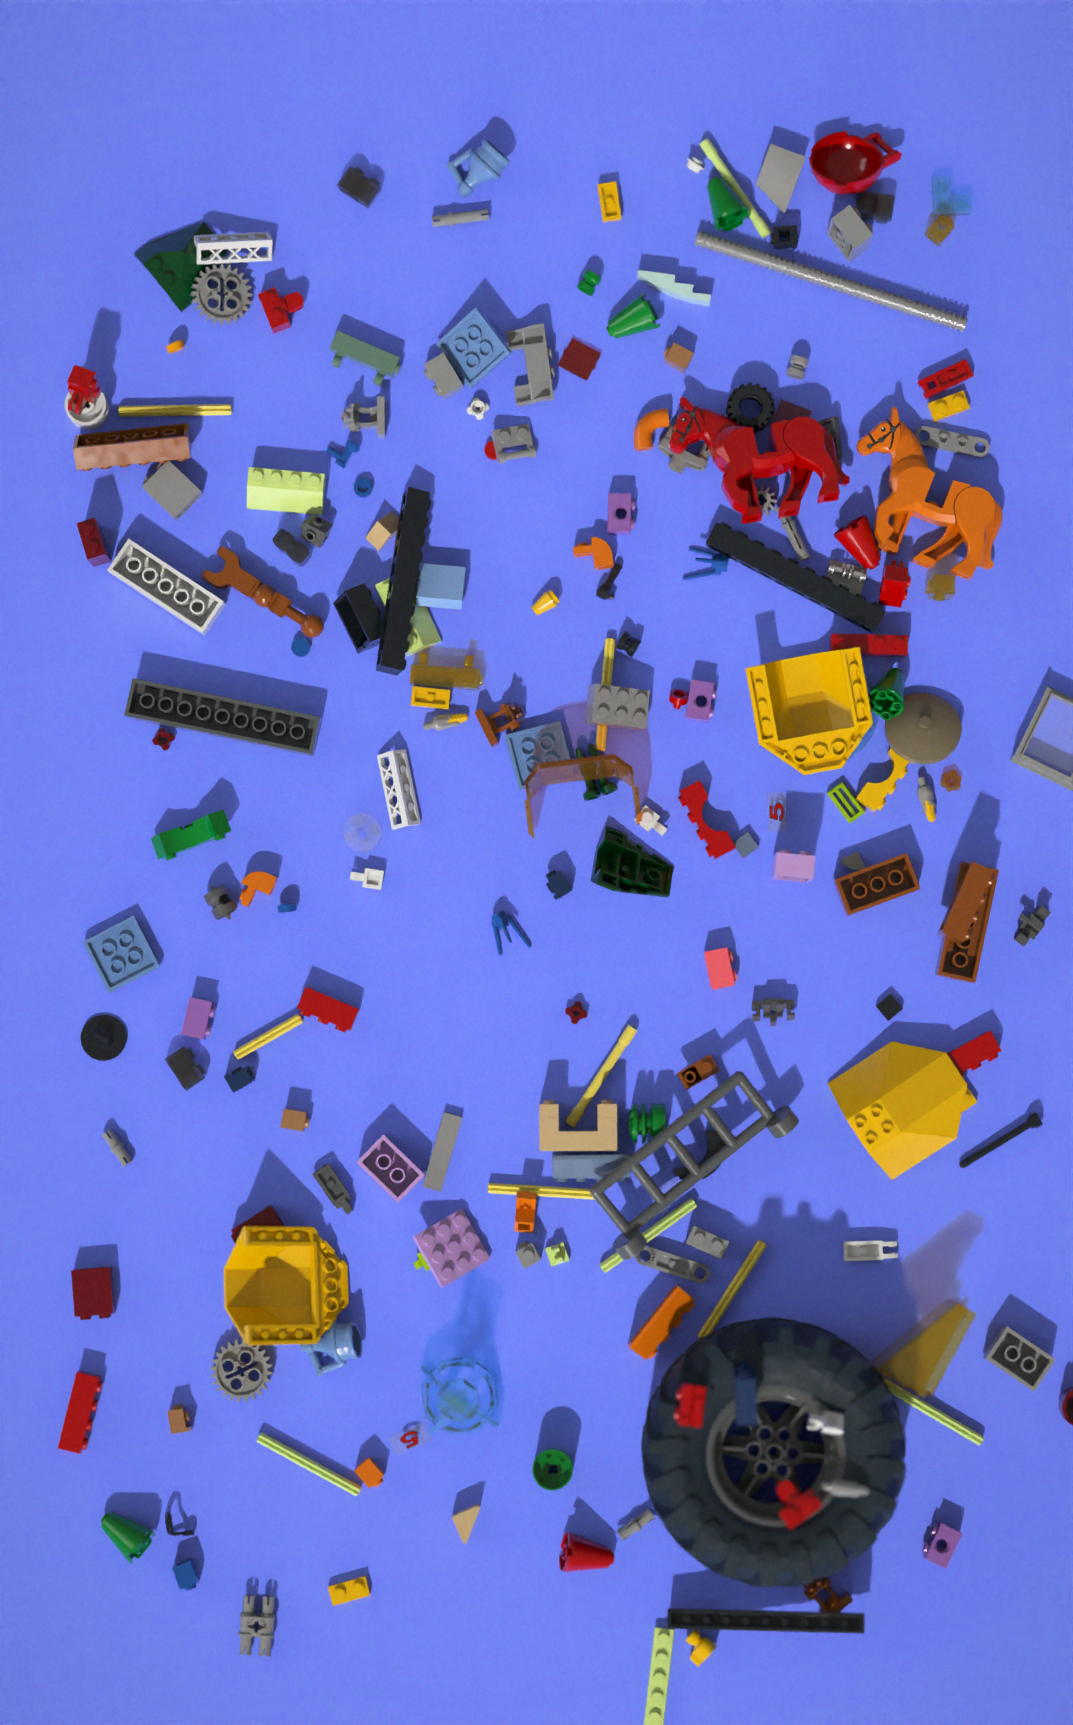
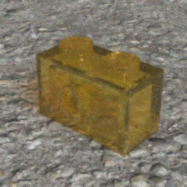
M932 574L924 587V593L928 594V599H934V601L951 600L955 595L956 575Z

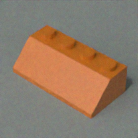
M676 1284L630 1340L628 1347L645 1360L648 1358L652 1359L659 1351L657 1346L661 1342L664 1344L671 1336L669 1334L670 1330L673 1327L676 1329L683 1321L682 1315L685 1312L689 1313L693 1309L695 1299Z

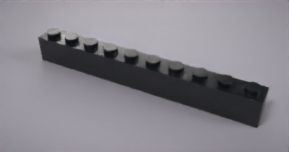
M408 487L402 495L375 671L395 676L404 671L407 664L405 653L408 652L410 645L407 639L412 630L410 620L415 612L413 600L418 592L416 581L420 577L421 571L418 568L419 563L423 559L421 548L426 540L424 528L428 525L429 517H426L427 510L431 506L430 492Z
M716 522L705 546L872 634L875 633L886 612L883 610V606L875 602L873 604L867 602V598L858 593L854 595L849 592L850 589L841 584L837 586L832 583V579L824 575L822 577L816 575L815 570L799 566L798 561L782 557L781 552L765 548V544L758 540L752 541L748 539V535L741 531L736 533L731 530V526L724 522H721V524Z
M668 1608L667 1629L864 1634L865 1612Z

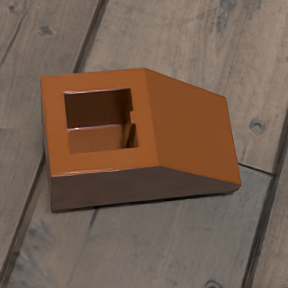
M709 1054L676 1074L685 1089L688 1090L720 1070Z

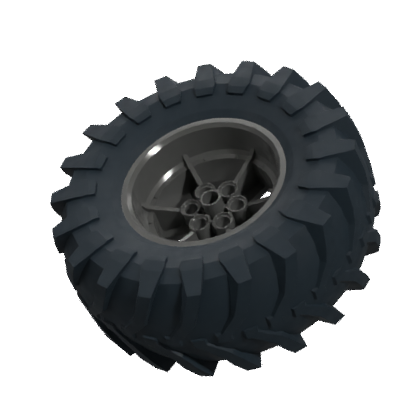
M769 1317L758 1320L739 1321L698 1339L686 1350L685 1354L682 1353L666 1370L661 1379L660 1386H657L649 1402L646 1421L643 1425L641 1440L643 1475L653 1507L658 1517L664 1523L666 1530L685 1552L710 1571L754 1587H798L809 1584L814 1579L835 1575L845 1569L851 1560L867 1552L878 1538L877 1534L891 1520L898 1502L895 1499L898 1498L906 1478V1463L903 1461V1458L906 1457V1435L903 1424L899 1419L900 1413L895 1398L883 1381V1377L863 1354L845 1340L837 1337L836 1334L811 1323L798 1322L797 1320ZM746 1363L749 1366H753L756 1377L757 1425H748L749 1435L725 1436L730 1424L735 1419L733 1366ZM682 1383L704 1385L707 1387L702 1428L678 1425V1420L674 1419L675 1407L679 1408L680 1400L676 1399L677 1388H681ZM784 1401L791 1404L776 1422H772L760 1402ZM824 1411L844 1414L842 1435L822 1432V1427L818 1429L823 1444L797 1439L807 1414L823 1416ZM761 1429H769L770 1434L767 1438L759 1436ZM782 1430L789 1431V1437L785 1440L779 1438V1433ZM755 1444L759 1447V1450L756 1454L752 1455L748 1453V1448ZM770 1447H777L774 1455L771 1452L767 1453ZM790 1448L798 1450L796 1457L791 1458L788 1456L787 1453ZM723 1455L748 1461L736 1485L729 1478L725 1470ZM759 1463L767 1464L765 1472L757 1471ZM821 1463L814 1480L802 1491L794 1468L795 1465ZM784 1464L787 1466L784 1474L777 1473L778 1465ZM768 1478H772L777 1486L780 1482L789 1480L802 1495L811 1489L823 1507L790 1530L778 1514L786 1508L782 1500L765 1501L751 1496ZM833 1480L857 1482V1484L867 1486L869 1493L867 1495H858L857 1497L836 1496L831 1494V1491L821 1490V1482L832 1483Z

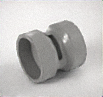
M792 355L790 358L791 364L787 368L786 375L794 379L803 380L805 377L804 370L808 367L809 360L801 356Z

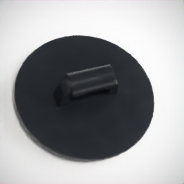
M98 1015L91 1018L84 1025L81 1032V1045L84 1051L91 1058L99 1061H108L117 1057L125 1048L127 1034L123 1024L115 1017L109 1015Z

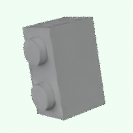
M444 352L424 364L425 370L423 373L428 381H433L435 385L433 390L438 397L441 396L445 400L463 389L462 382Z
M693 1225L685 1243L722 1260L729 1241Z

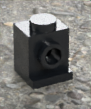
M797 225L774 227L773 233H770V244H774V249H797ZM780 237H785L787 241H780Z

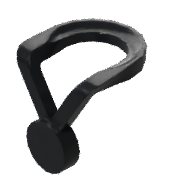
M170 1511L165 1512L167 1534L172 1536L195 1534L194 1530L173 1532Z

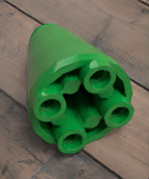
M891 668L868 693L871 710L884 720H890L891 717L900 715L904 709L905 677L903 671L899 668Z

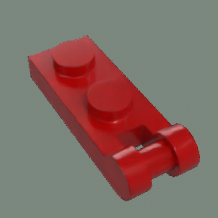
M964 359L919 380L917 383L924 391V398L929 399L942 391L973 378L974 375L967 360ZM934 382L935 388L931 389L929 386V383Z

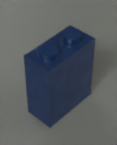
M741 1363L733 1366L737 1426L757 1425L756 1377L754 1368L749 1366V1364Z

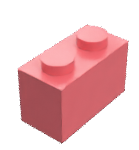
M727 947L704 952L711 990L734 986V981H737L736 971L732 970L730 964L733 962L732 952L728 951Z

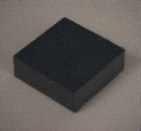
M891 994L875 1006L887 1021L903 1009Z

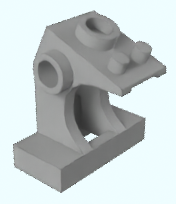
M377 397V406L370 408H361L358 403L349 404L341 413V421L344 428H349L351 432H359L360 429H377L378 438H386L385 397ZM359 414H370V423L359 422Z

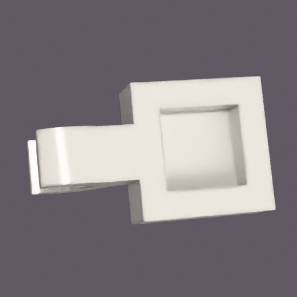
M646 805L633 819L647 832L653 828L663 836L667 831V828L657 822L660 816Z
M365 868L364 873L351 872L350 880L362 881L363 888L381 890L384 871Z
M825 1411L823 1416L810 1414L808 1429L815 1430L822 1427V1432L842 1435L844 1414Z

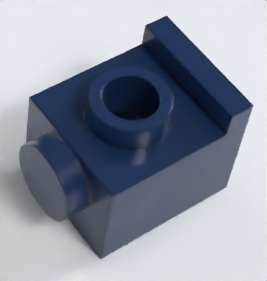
M553 870L545 875L548 880L546 885L551 894L554 892L556 894L553 896L555 901L572 892L561 870L558 872Z
M240 1066L231 1072L232 1076H229V1074L223 1076L232 1092L235 1093L254 1082L253 1077L255 1074L250 1066L244 1069Z

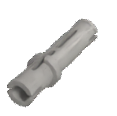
M488 208L452 213L451 211L448 214L431 215L432 221L440 220L432 222L433 228L446 225L453 227L454 224L488 221L489 215L481 216L482 214H488Z
M791 516L779 518L782 523L781 527L783 530L785 529L799 562L809 558L810 555L795 526L796 521L792 520Z

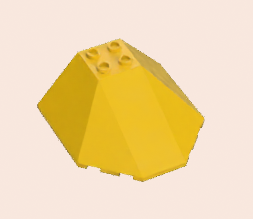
M860 647L798 656L745 668L759 745L803 775L842 768L873 724Z
M891 1041L827 1083L847 1122L870 1156L891 1180L957 1138L968 1084L946 1052Z
M313 1226L243 1227L223 1268L224 1308L246 1345L317 1344L322 1334L336 1321L339 1313L348 1306V1265L339 1259L334 1253L335 1250L317 1234L318 1231Z

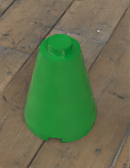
M711 178L706 187L716 230L720 231V229H723L726 232L738 228L743 224L742 220L745 217L747 220L750 217L751 212L723 178Z
M644 292L608 321L606 329L610 337L614 336L617 339L661 327L660 323L656 324L655 320L658 319V316L650 300L646 301L643 298L647 296Z
M107 1512L100 1520L102 1530L130 1564L134 1563L132 1559L135 1557L139 1559L152 1543L149 1540L151 1535L155 1537L156 1534L153 1530L115 1512L110 1514Z

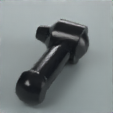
M616 564L605 583L597 588V597L603 600L614 599L615 595L612 593L611 586L623 568L621 564Z

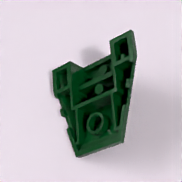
M205 222L148 242L133 254L167 293L169 299L180 312H183L193 304L192 300L196 298L190 294L196 291L191 286L192 284H197L194 281L196 277L201 278L199 272L202 271L206 274V267L212 270L213 264L197 265L194 235H214ZM223 249L219 255L225 257L228 250ZM201 250V258H208L213 254L210 250Z
M606 825L594 854L590 881L615 892L668 898L670 896L673 866L654 853L651 855L642 849L644 846L640 843L637 845L633 843L624 832Z

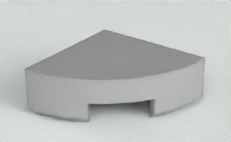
M858 851L840 860L845 867L851 870L859 871L866 868Z

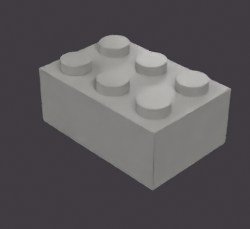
M850 205L831 218L826 233L849 263L868 249L873 236L871 226L868 223H864L860 218L861 214Z
M603 684L589 685L585 724L632 730L647 729L650 691Z
M1003 1325L983 1355V1358L1033 1392H1035L1056 1360L1006 1325Z

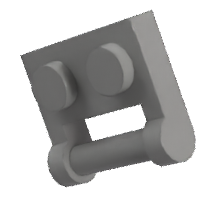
M529 424L491 431L499 464L512 459L536 457V449L533 446ZM526 445L525 450L503 452V449Z

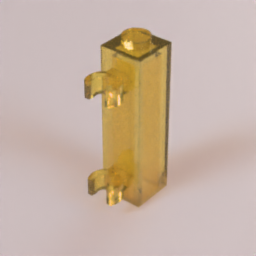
M420 652L419 665L411 664L410 686L479 691V686H483V674H480V669H473V656H465V668L428 666V654L426 652Z

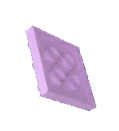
M463 1209L454 1212L412 1237L441 1288L490 1260L488 1253Z

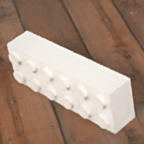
M129 538L107 569L111 575L204 636L226 606L223 600Z

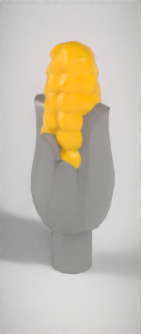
M454 712L447 715H438L432 718V721L423 723L424 730L434 728L436 731H442L459 726L460 723L468 720V715L466 713L454 714Z
M925 777L917 778L919 784L917 789L918 799L928 821L933 822L936 820L933 792L930 786H927Z

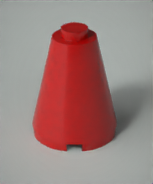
M866 515L850 521L844 528L842 526L833 534L836 540L864 569L869 568L872 570L879 565L878 561L881 560Z
M573 1533L564 1534L560 1546L563 1551L562 1555H559V1568L561 1571L572 1572L609 1568L610 1564L613 1565L615 1555L612 1553L611 1548Z

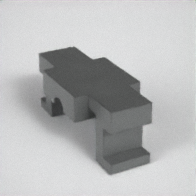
M1039 906L1034 914L1029 913L1027 916L1021 914L1019 919L1022 923L1018 927L1020 932L1013 940L1022 947L1028 943L1029 938L1034 940L1045 926L1043 920L1051 912L1043 906Z
M773 998L763 999V1001H752L751 1009L756 1011V1014L752 1016V1022L760 1021V1009H763V1018H770V1026H776V1018H783L782 1011L785 1008L787 1020H795V1012L791 1013V1010H794V1000Z

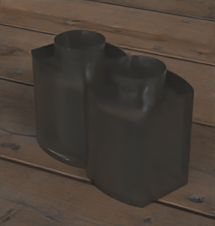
M349 167L338 182L337 188L369 209L381 192L380 183L372 177L370 179L365 177V173L358 167Z
M863 191L856 196L855 208L861 214L860 218L862 221L874 219L876 223L887 224L892 219L895 196Z
M280 529L273 537L272 541L275 547L281 553L288 555L295 565L304 567L311 558L307 547L295 541L288 531Z
M183 1046L166 1057L165 1061L184 1090L187 1091L206 1078L204 1074L207 1072L201 1063L196 1064L193 1059L196 1056L191 1048L186 1049Z

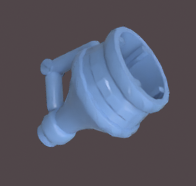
M483 139L480 146L476 149H468L453 161L448 162L446 167L450 170L457 184H459L457 192L465 198L473 192V188L484 181L501 179V174L505 167L509 166L511 162L493 144ZM470 158L468 175L464 181L456 167Z
M335 1321L321 1336L317 1344H300L302 1352L309 1353V1357L316 1370V1375L322 1376L345 1366L346 1360H357L361 1357V1333L355 1322L345 1324ZM315 1351L326 1353L336 1361L322 1366Z

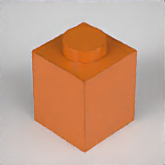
M370 1456L354 1470L368 1488L372 1486L376 1488L384 1481L382 1477L385 1473Z

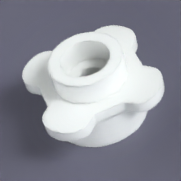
M695 157L692 160L687 158L688 163L686 166L698 174L701 169L704 170L701 166L703 163Z
M474 398L470 407L467 408V414L475 416L477 420H482L485 411L489 410V405L480 401L479 398Z

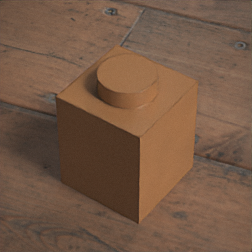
M674 342L672 347L668 346L663 354L665 357L664 363L685 373L694 353Z
M284 1108L280 1128L305 1131V1128H309L310 1117L307 1116L308 1112Z

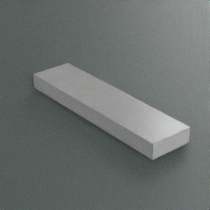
M443 1113L422 1187L441 1192L463 1117Z

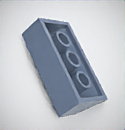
M630 1154L552 1155L553 1179H556V1182H568V1178H576V1182H587V1178H595V1182H598L630 1157ZM630 1172L619 1181H626V1178H630Z

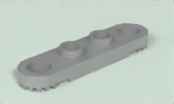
M927 426L919 427L915 432V437L921 446L978 458L986 456L990 450L989 442L980 437ZM926 431L929 434V440L922 441L919 438V433ZM978 443L984 444L985 451L978 453L975 450V445Z
M649 1246L643 1248V1250L650 1252L649 1260L642 1261L639 1258L640 1253L635 1256L637 1262L641 1265L697 1283H703L710 1277V1270L705 1264ZM697 1268L705 1269L706 1275L704 1278H696L695 1270Z

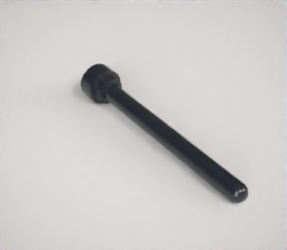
M1036 1112L1028 1115L1029 1118L1026 1119V1122L960 1161L959 1166L961 1168L969 1166L1029 1128L1037 1129L1042 1126V1121Z

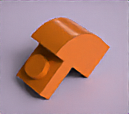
M591 537V545L578 543L576 547H573L574 558L593 555L594 570L609 569L614 566L612 550L608 543L601 538Z
M262 871L248 874L241 882L243 885L248 886L247 890L243 889L240 895L241 904L250 908L257 890L271 896L278 878Z
M517 1191L515 1232L533 1233L537 1193Z

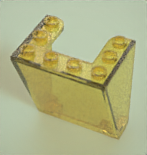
M948 1298L880 1352L871 1362L875 1364L876 1370L882 1375L898 1381V1384L906 1388L909 1387L923 1398L926 1395L932 1398L977 1313Z

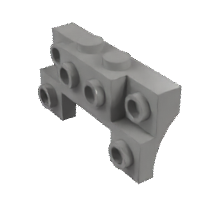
M544 323L506 331L510 350L524 349L528 377L527 385L514 387L516 407L554 400L551 378L555 377L554 368L549 366V359H552L551 347L547 348Z

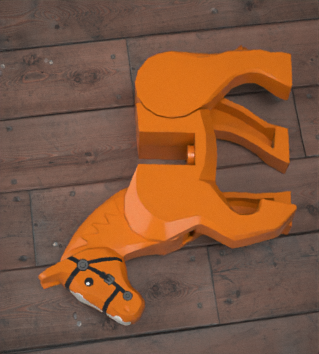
M892 407L890 417L876 425L860 438L856 444V449L861 456H868L876 452L890 454L891 456L888 476L890 496L876 508L874 535L879 543L877 546L878 550L896 556L903 534L912 516L927 523L943 527L947 526L944 535L939 541L916 555L912 563L931 570L940 559L953 552L965 542V558L956 564L949 573L970 580L978 566L983 569H992L994 562L991 559V549L1002 524V507L985 489L970 487V484L955 480L948 487L941 508L938 507L939 504L933 501L925 502L935 472L927 466V460L918 439L900 420L897 408ZM890 516H892L891 525L889 524Z

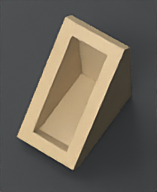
M392 511L376 522L365 539L380 551L397 534L399 517Z
M478 1503L452 1514L456 1529L462 1542L467 1544L481 1507Z

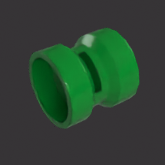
M585 270L583 280L579 281L576 287L586 295L593 296L595 292L594 287L599 285L602 279L596 273Z

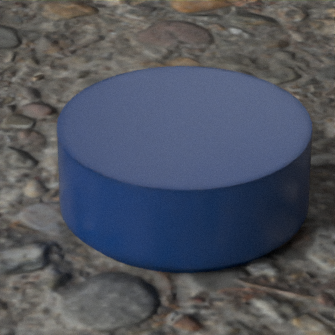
M359 478L355 481L354 492L357 496L366 498L371 495L373 486L369 479Z
M296 638L291 644V650L297 657H305L310 652V643L305 638Z
M296 903L277 905L278 912L296 911L297 905Z

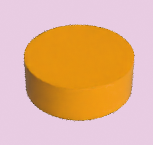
M183 339L167 345L166 350L168 354L178 352L185 348V343Z

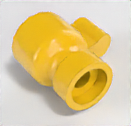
M694 1629L685 1639L688 1644L695 1647L689 1659L698 1667L717 1647L708 1637H701L697 1629Z

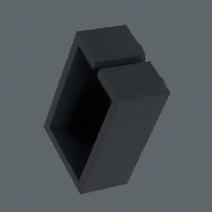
M365 583L345 590L333 602V605L359 654L379 645L383 619L380 615V609L375 605L372 593Z

